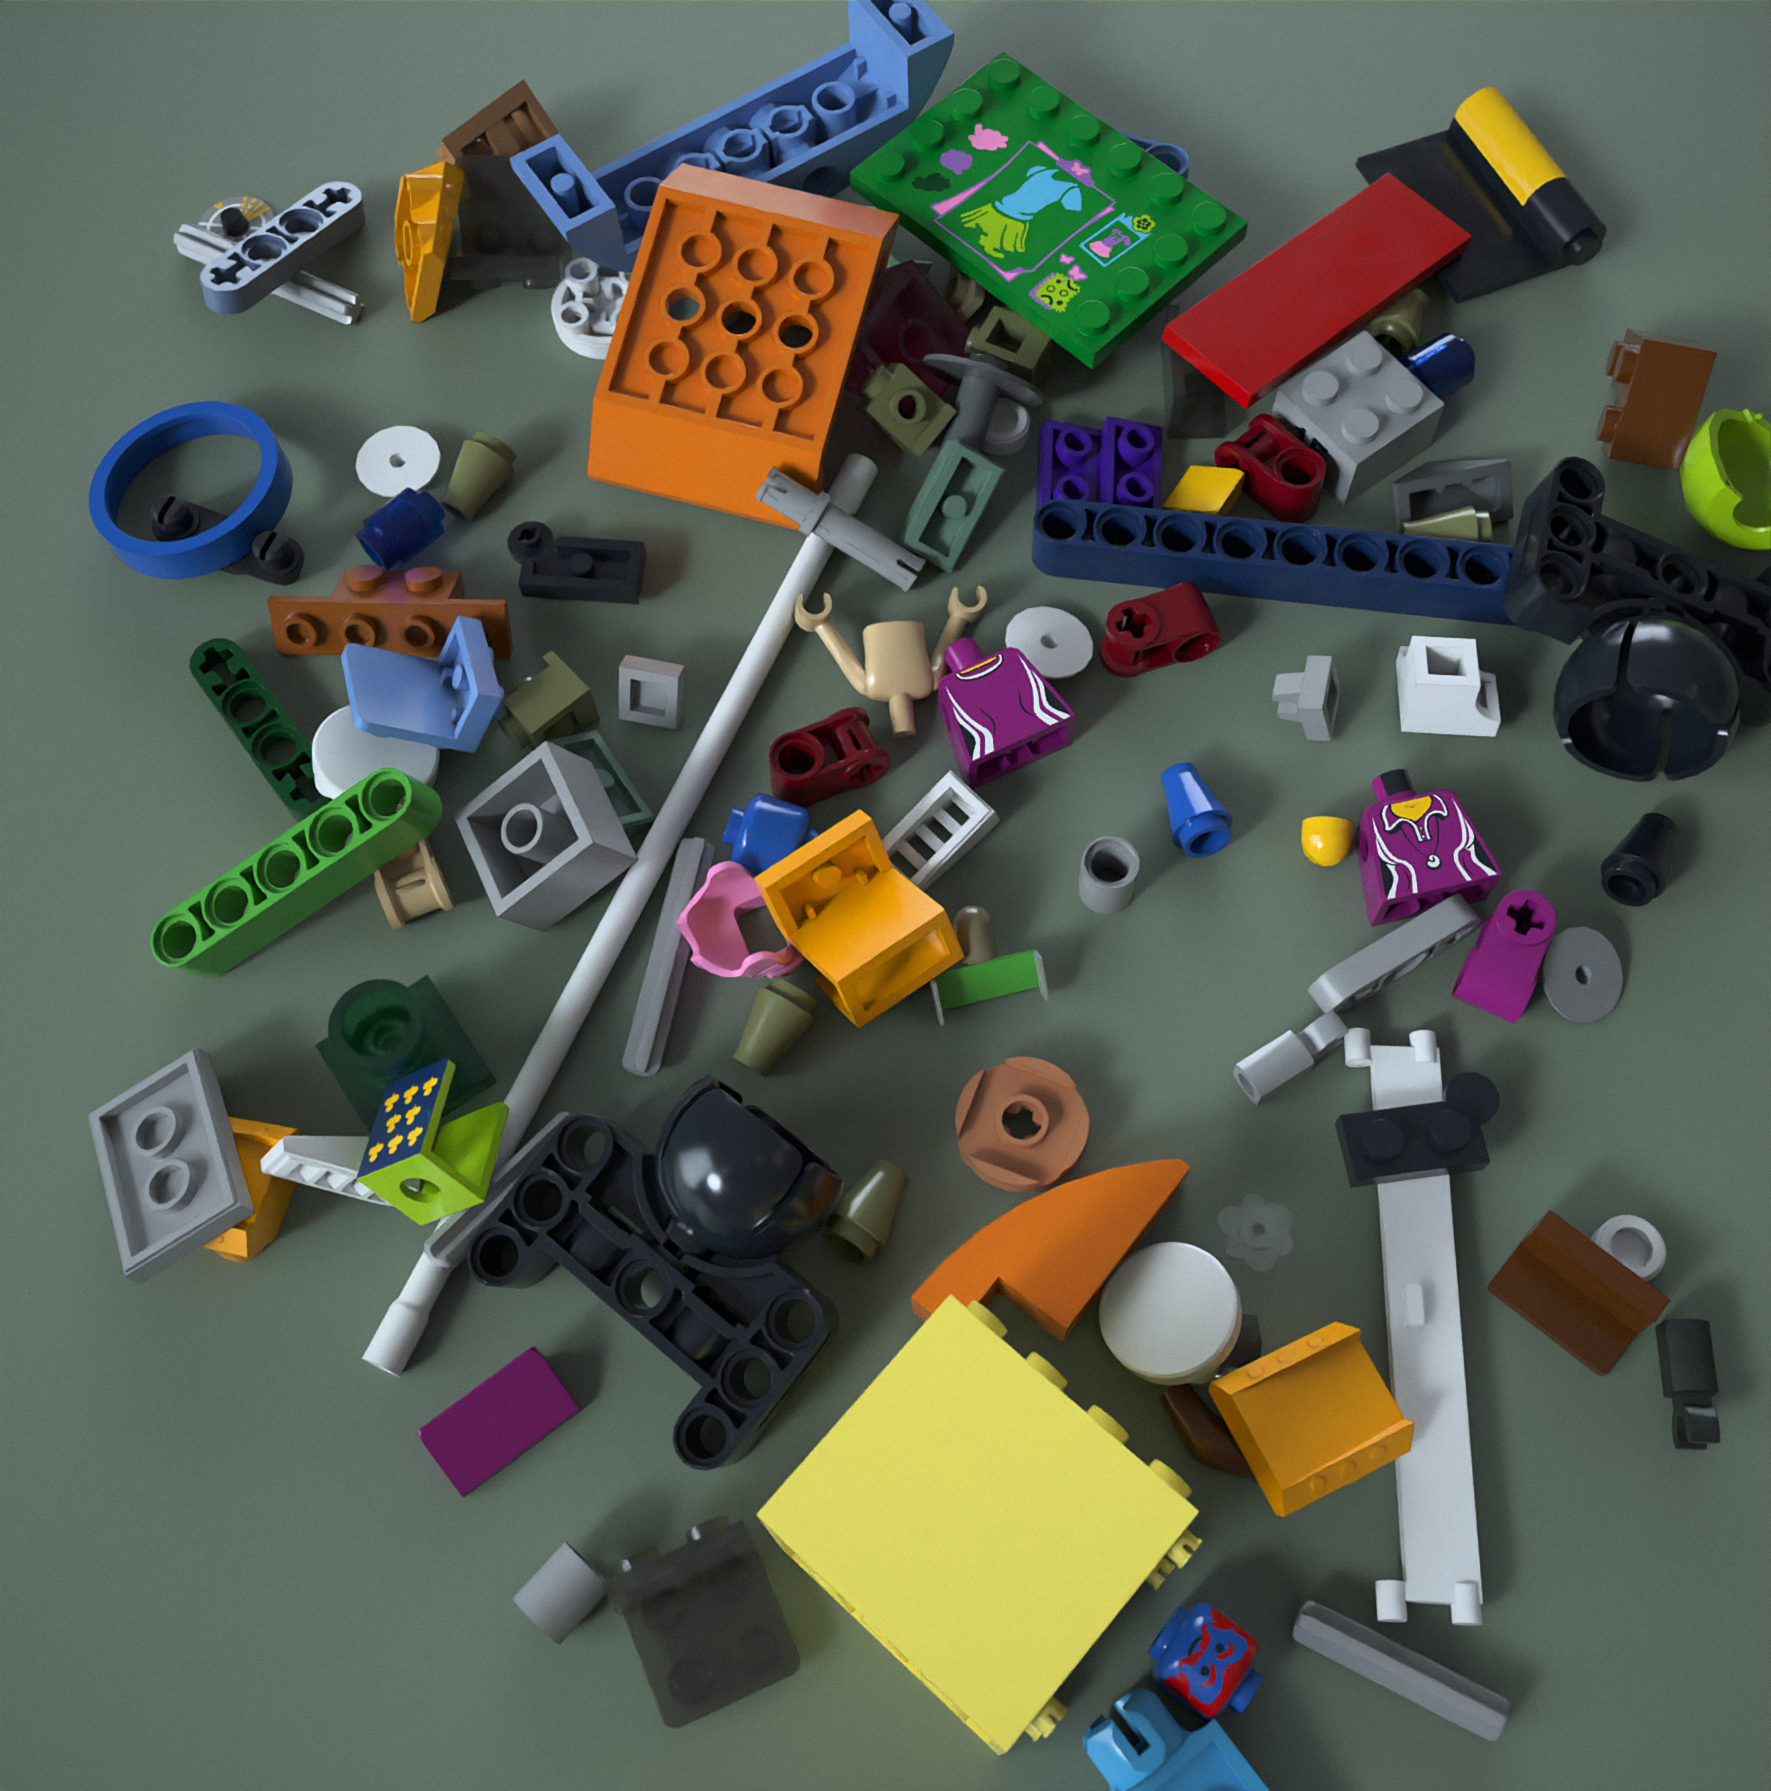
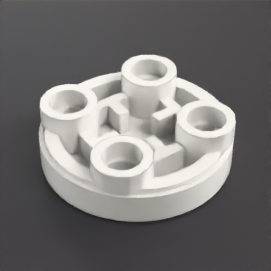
M578 258L566 266L564 271L565 278L554 292L551 303L553 321L558 336L568 348L585 357L606 359L632 273L600 266L588 258Z
M350 705L337 710L327 717L314 736L312 767L315 775V786L320 794L325 797L335 799L371 773L382 768L400 770L431 788L437 779L440 749L428 744L392 737L381 738L363 732L354 725ZM406 795L400 800L399 804L404 805Z
M1180 1242L1152 1244L1129 1255L1115 1268L1108 1278L1099 1304L1101 1332L1105 1343L1113 1355L1135 1376L1160 1385L1203 1384L1209 1382L1216 1376L1220 1365L1232 1351L1239 1336L1242 1322L1240 1295L1225 1268L1205 1250Z

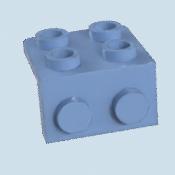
M458 615L437 661L355 643L347 644L342 652L341 661L353 722L363 732L381 738L392 737L428 744L438 749L449 748L475 753L490 722L497 721L501 715L504 705V690L497 682L493 667V650L487 645L481 620Z

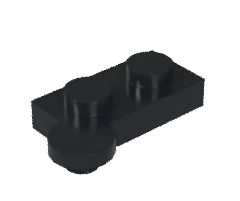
M536 521L519 524L510 532L507 539L508 549L513 560L522 565L518 585L523 597L639 604L647 557L644 542L566 536L554 539L550 528Z
M1464 1072L1456 1075L1446 1085L1442 1095L1443 1101L1340 1115L1335 1122V1127L1350 1188L1484 1170L1490 1163L1481 1125L1486 1124L1498 1110L1500 1099L1495 1084L1479 1073Z

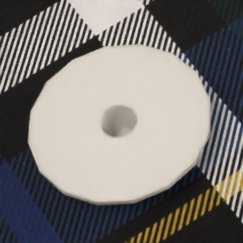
M394 426L380 430L366 440L358 452L356 470L359 480L369 491L383 497H403L417 493L431 483L439 471L441 454L437 442L426 431L413 426Z
M1046 606L1027 608L1015 615L1006 628L1005 643L1007 648H1018L1044 678L1055 680L1072 677L1083 671L1092 658L1093 641L1088 629L1077 617L1062 609Z

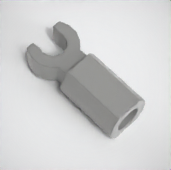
M1331 1010L1316 1019L1297 1035L1289 1030L1235 1065L1233 1075L1243 1092L1258 1106L1311 1072L1315 1064L1314 1060L1326 1056L1343 1044L1341 1038L1348 1034L1349 1030L1335 1011Z

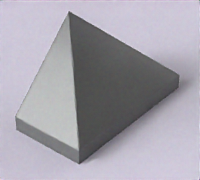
M1507 459L1425 462L1392 482L1397 534H1399L1401 522L1416 521L1470 505L1473 506L1475 511L1487 510L1491 523L1514 519L1510 460Z

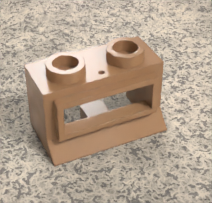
M523 79L441 140L443 145L435 150L439 158L432 162V165L447 161L466 172L459 203L486 190L485 184L511 165L509 158L560 133Z

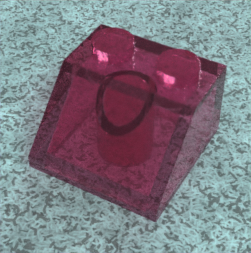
M913 259L886 268V271L880 270L877 272L845 384L847 391L860 398L864 396L860 392V388L868 376L880 365H884L887 368L890 363L904 364L941 398L951 384L932 375L922 366L924 356L927 354H946L969 359L964 354L966 342L970 334L969 330ZM904 396L898 404V411L903 418L914 406L910 396Z

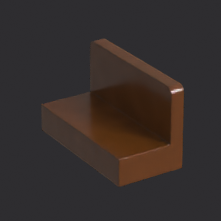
M1551 1210L1529 1229L1488 1284V1290L1491 1294L1599 1376H1604L1612 1370L1637 1333L1655 1323L1671 1301Z

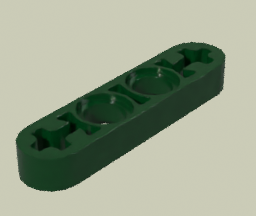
M225 638L211 639L196 648L190 658L189 666L193 677L291 816L296 821L301 822L332 801V798L320 794L315 786V775L312 767V746L242 649L235 642ZM224 662L237 680L236 683H233L228 688L213 669L218 663ZM261 699L266 702L263 713L256 719L251 721L236 719V712L245 701ZM284 740L296 743V750L287 761L277 764L266 761V753L274 743ZM303 774L321 796L311 804L294 781Z

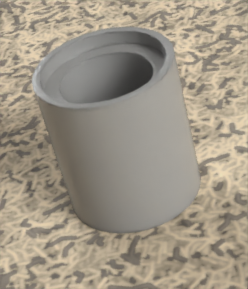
M1104 836L1095 839L1085 848L1079 873L1078 894L1081 901L1090 910L1100 914H1114L1122 911L1130 904L1134 896L1140 859L1136 849L1128 841L1115 836ZM1100 869H1112L1118 872L1123 879L1109 883L1098 879L1093 873Z
M565 1541L513 1597V1600L539 1629L560 1645L612 1587L578 1551Z

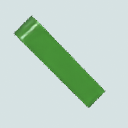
M382 768L371 773L166 913L156 923L151 933L150 946L153 956L159 963L167 967L203 978H215L226 973L427 837L437 828L442 817L443 806L440 796L431 787L395 768ZM406 795L403 807L396 813L400 800ZM353 832L350 843L345 847L348 836ZM300 868V873L297 879L294 881V877L298 869ZM248 904V908L243 916L244 910Z

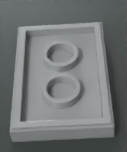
M195 1047L88 1115L126 1278L142 1284L255 1213L212 1058L198 1047Z

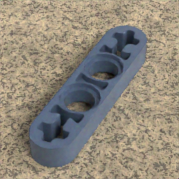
M330 182L321 185L206 265L201 270L199 276L206 306L220 314L244 312L358 230L365 221L363 198L360 189L346 182ZM299 232H313L305 235H294ZM276 258L275 260L267 262L256 261L258 259Z

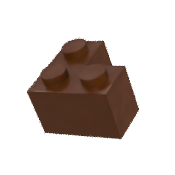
M1627 328L1624 341L1615 340L1606 365L1605 375L1613 377L1610 386L1618 394L1614 407L1606 405L1599 419L1596 440L1603 442L1601 451L1609 459L1680 472L1679 469L1691 439L1717 352L1698 341Z

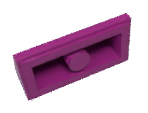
M534 1346L421 1427L416 1434L460 1495L466 1497L580 1412L581 1409L547 1359Z

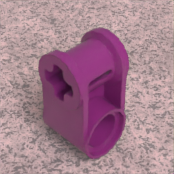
M1526 889L1513 891L1504 896L1496 907L1495 912L1482 925L1475 945L1467 956L1451 994L1453 998L1512 1024L1518 1021L1533 993L1539 976V966L1555 930L1557 918L1554 908L1547 898L1537 892ZM1516 923L1521 926L1519 933L1514 930Z

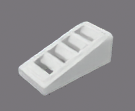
M950 770L882 840V843L889 858L899 851L919 870L909 879L891 862L893 868L920 890L924 891L980 842L996 826L1000 819L984 800ZM952 803H955L969 817L963 826L945 811ZM934 819L953 835L945 844L926 827ZM915 835H918L935 852L928 862L907 843Z
M284 1136L261 1159V1173L372 1203L392 1206L356 1180L370 1137ZM410 1178L403 1181L408 1188L416 1192L419 1190L420 1178Z

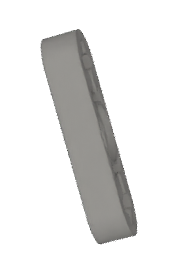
M1461 894L1453 895L1332 967L1310 986L1308 993L1324 1014L1334 1010L1339 1016L1461 942L1479 926L1481 919Z

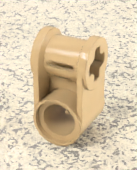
M398 804L396 813L403 807L402 804ZM427 837L374 872V884L379 900L395 932L405 928V921L439 908L446 912L455 909L451 891Z

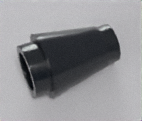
M1659 813L1644 814L1602 862L1601 885L1605 893L1613 900L1623 905L1639 907L1648 904L1652 899L1663 893L1677 834V826L1670 818Z

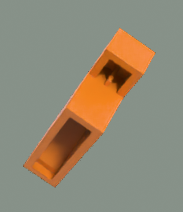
M1168 1159L1111 1168L1064 1183L1021 1203L979 1230L948 1256L911 1296L912 1311L926 1322L950 1294L965 1307L972 1300L986 1307L998 1292L1063 1343L1102 1293L1108 1278L1115 1268L1132 1254L1184 1186L1191 1167L1181 1159Z

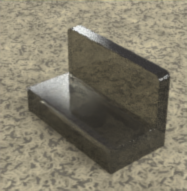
M1179 305L1167 306L1163 333L1165 326L1180 316ZM1162 340L1161 360L1167 439L1224 438L1227 425L1224 391Z

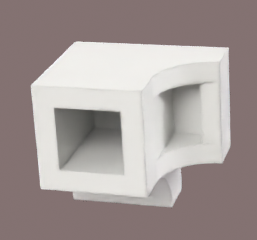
M1412 636L1409 647L1400 646L1396 660L1402 732L1496 736L1501 722L1496 675L1479 670L1475 639Z

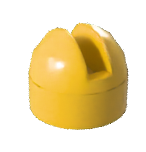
M1319 816L1304 819L1301 832L1304 854L1312 863L1320 866L1336 865L1351 850L1354 824L1349 820L1337 817Z

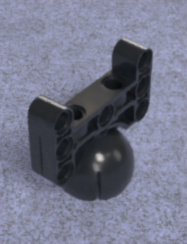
M1575 456L1565 457L1535 487L1523 504L1503 596L1505 612L1510 620L1523 630L1539 632L1567 645H1571L1581 638L1583 640L1563 665L1553 695L1555 727L1566 751L1585 766L1615 778L1636 782L1651 781L1657 777L1661 762L1664 719L1666 715L1672 714L1669 754L1664 769L1666 779L1675 781L1698 775L1713 767L1729 749L1740 721L1754 727L1766 726L1771 722V565L1753 580L1602 515L1605 480L1601 472L1586 459Z
M707 1075L693 1083L674 1102L662 1123L655 1153L623 1126L593 1114H578L567 1119L474 1235L468 1246L467 1253L469 1270L475 1279L486 1286L525 1289L534 1286L545 1276L556 1261L559 1262L702 1386L679 1416L674 1426L672 1441L676 1454L684 1464L695 1470L705 1471L735 1464L749 1452L832 1344L838 1333L839 1315L834 1303L787 1263H782L781 1253L788 1252L808 1241L829 1221L842 1198L846 1183L840 1174L831 1170L830 1165L798 1137L755 1105L743 1107L741 1105L742 1096L712 1075ZM601 1131L605 1139V1151L597 1162L589 1165L584 1156L585 1144L591 1135ZM557 1185L561 1191L562 1204L558 1213L551 1219H547L542 1210V1200L545 1193L552 1186ZM613 1205L644 1232L639 1234L613 1212L610 1207ZM513 1240L519 1252L518 1262L515 1268L506 1275L501 1268L500 1253L504 1245ZM657 1270L663 1277L665 1284L664 1294L660 1302L654 1307H649L642 1298L641 1286L645 1276L651 1271ZM712 1291L716 1292L721 1298H723L727 1303H729L734 1309H736L741 1315H743L747 1319L746 1323L739 1319L734 1313H732L728 1308H726L710 1293ZM804 1301L813 1309L816 1322L812 1334L806 1340L800 1342L789 1333L787 1319L791 1309L797 1303ZM756 1358L765 1362L771 1374V1385L767 1393L760 1399L752 1396L744 1383L745 1370L748 1364ZM711 1415L722 1422L727 1434L726 1444L717 1456L705 1449L700 1437L701 1428L705 1420Z

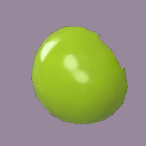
M1727 408L1718 412L1715 411L1696 429L1679 469L1686 511L1701 530L1730 548L1751 552L1770 551L1771 424L1764 419L1763 413L1756 414L1748 408L1743 411Z

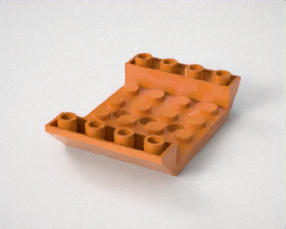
M685 163L678 166L658 186L595 391L587 469L588 478L798 531L800 528L799 524L754 498L763 481H766V477L773 466L817 495L823 491L825 484L823 460L878 270L886 271L900 222V214ZM680 299H692L700 305L697 314L685 321L675 320L668 314L672 304ZM737 312H746L756 318L754 327L749 332L740 335L728 332L724 327L725 322L732 314ZM796 325L804 326L813 333L810 342L800 348L787 347L780 340L781 335L786 329Z

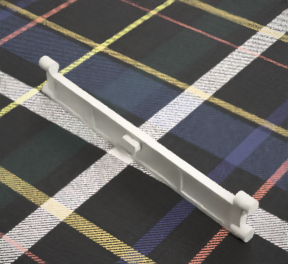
M1348 1029V1034L1344 1036L1345 1064L1355 1068L1370 1066L1373 1110L1443 1101L1440 1054L1434 1031L1418 1030L1409 1034V1047L1371 1045L1370 1031L1368 1029ZM1449 1175L1378 1184L1391 1395L1404 1418L1414 1421L1415 1426L1411 1451L1395 1459L1403 1581H1375L1377 1619L1381 1622H1407V1603L1451 1605L1452 1624L1464 1626L1482 1625L1481 1605L1483 1604Z

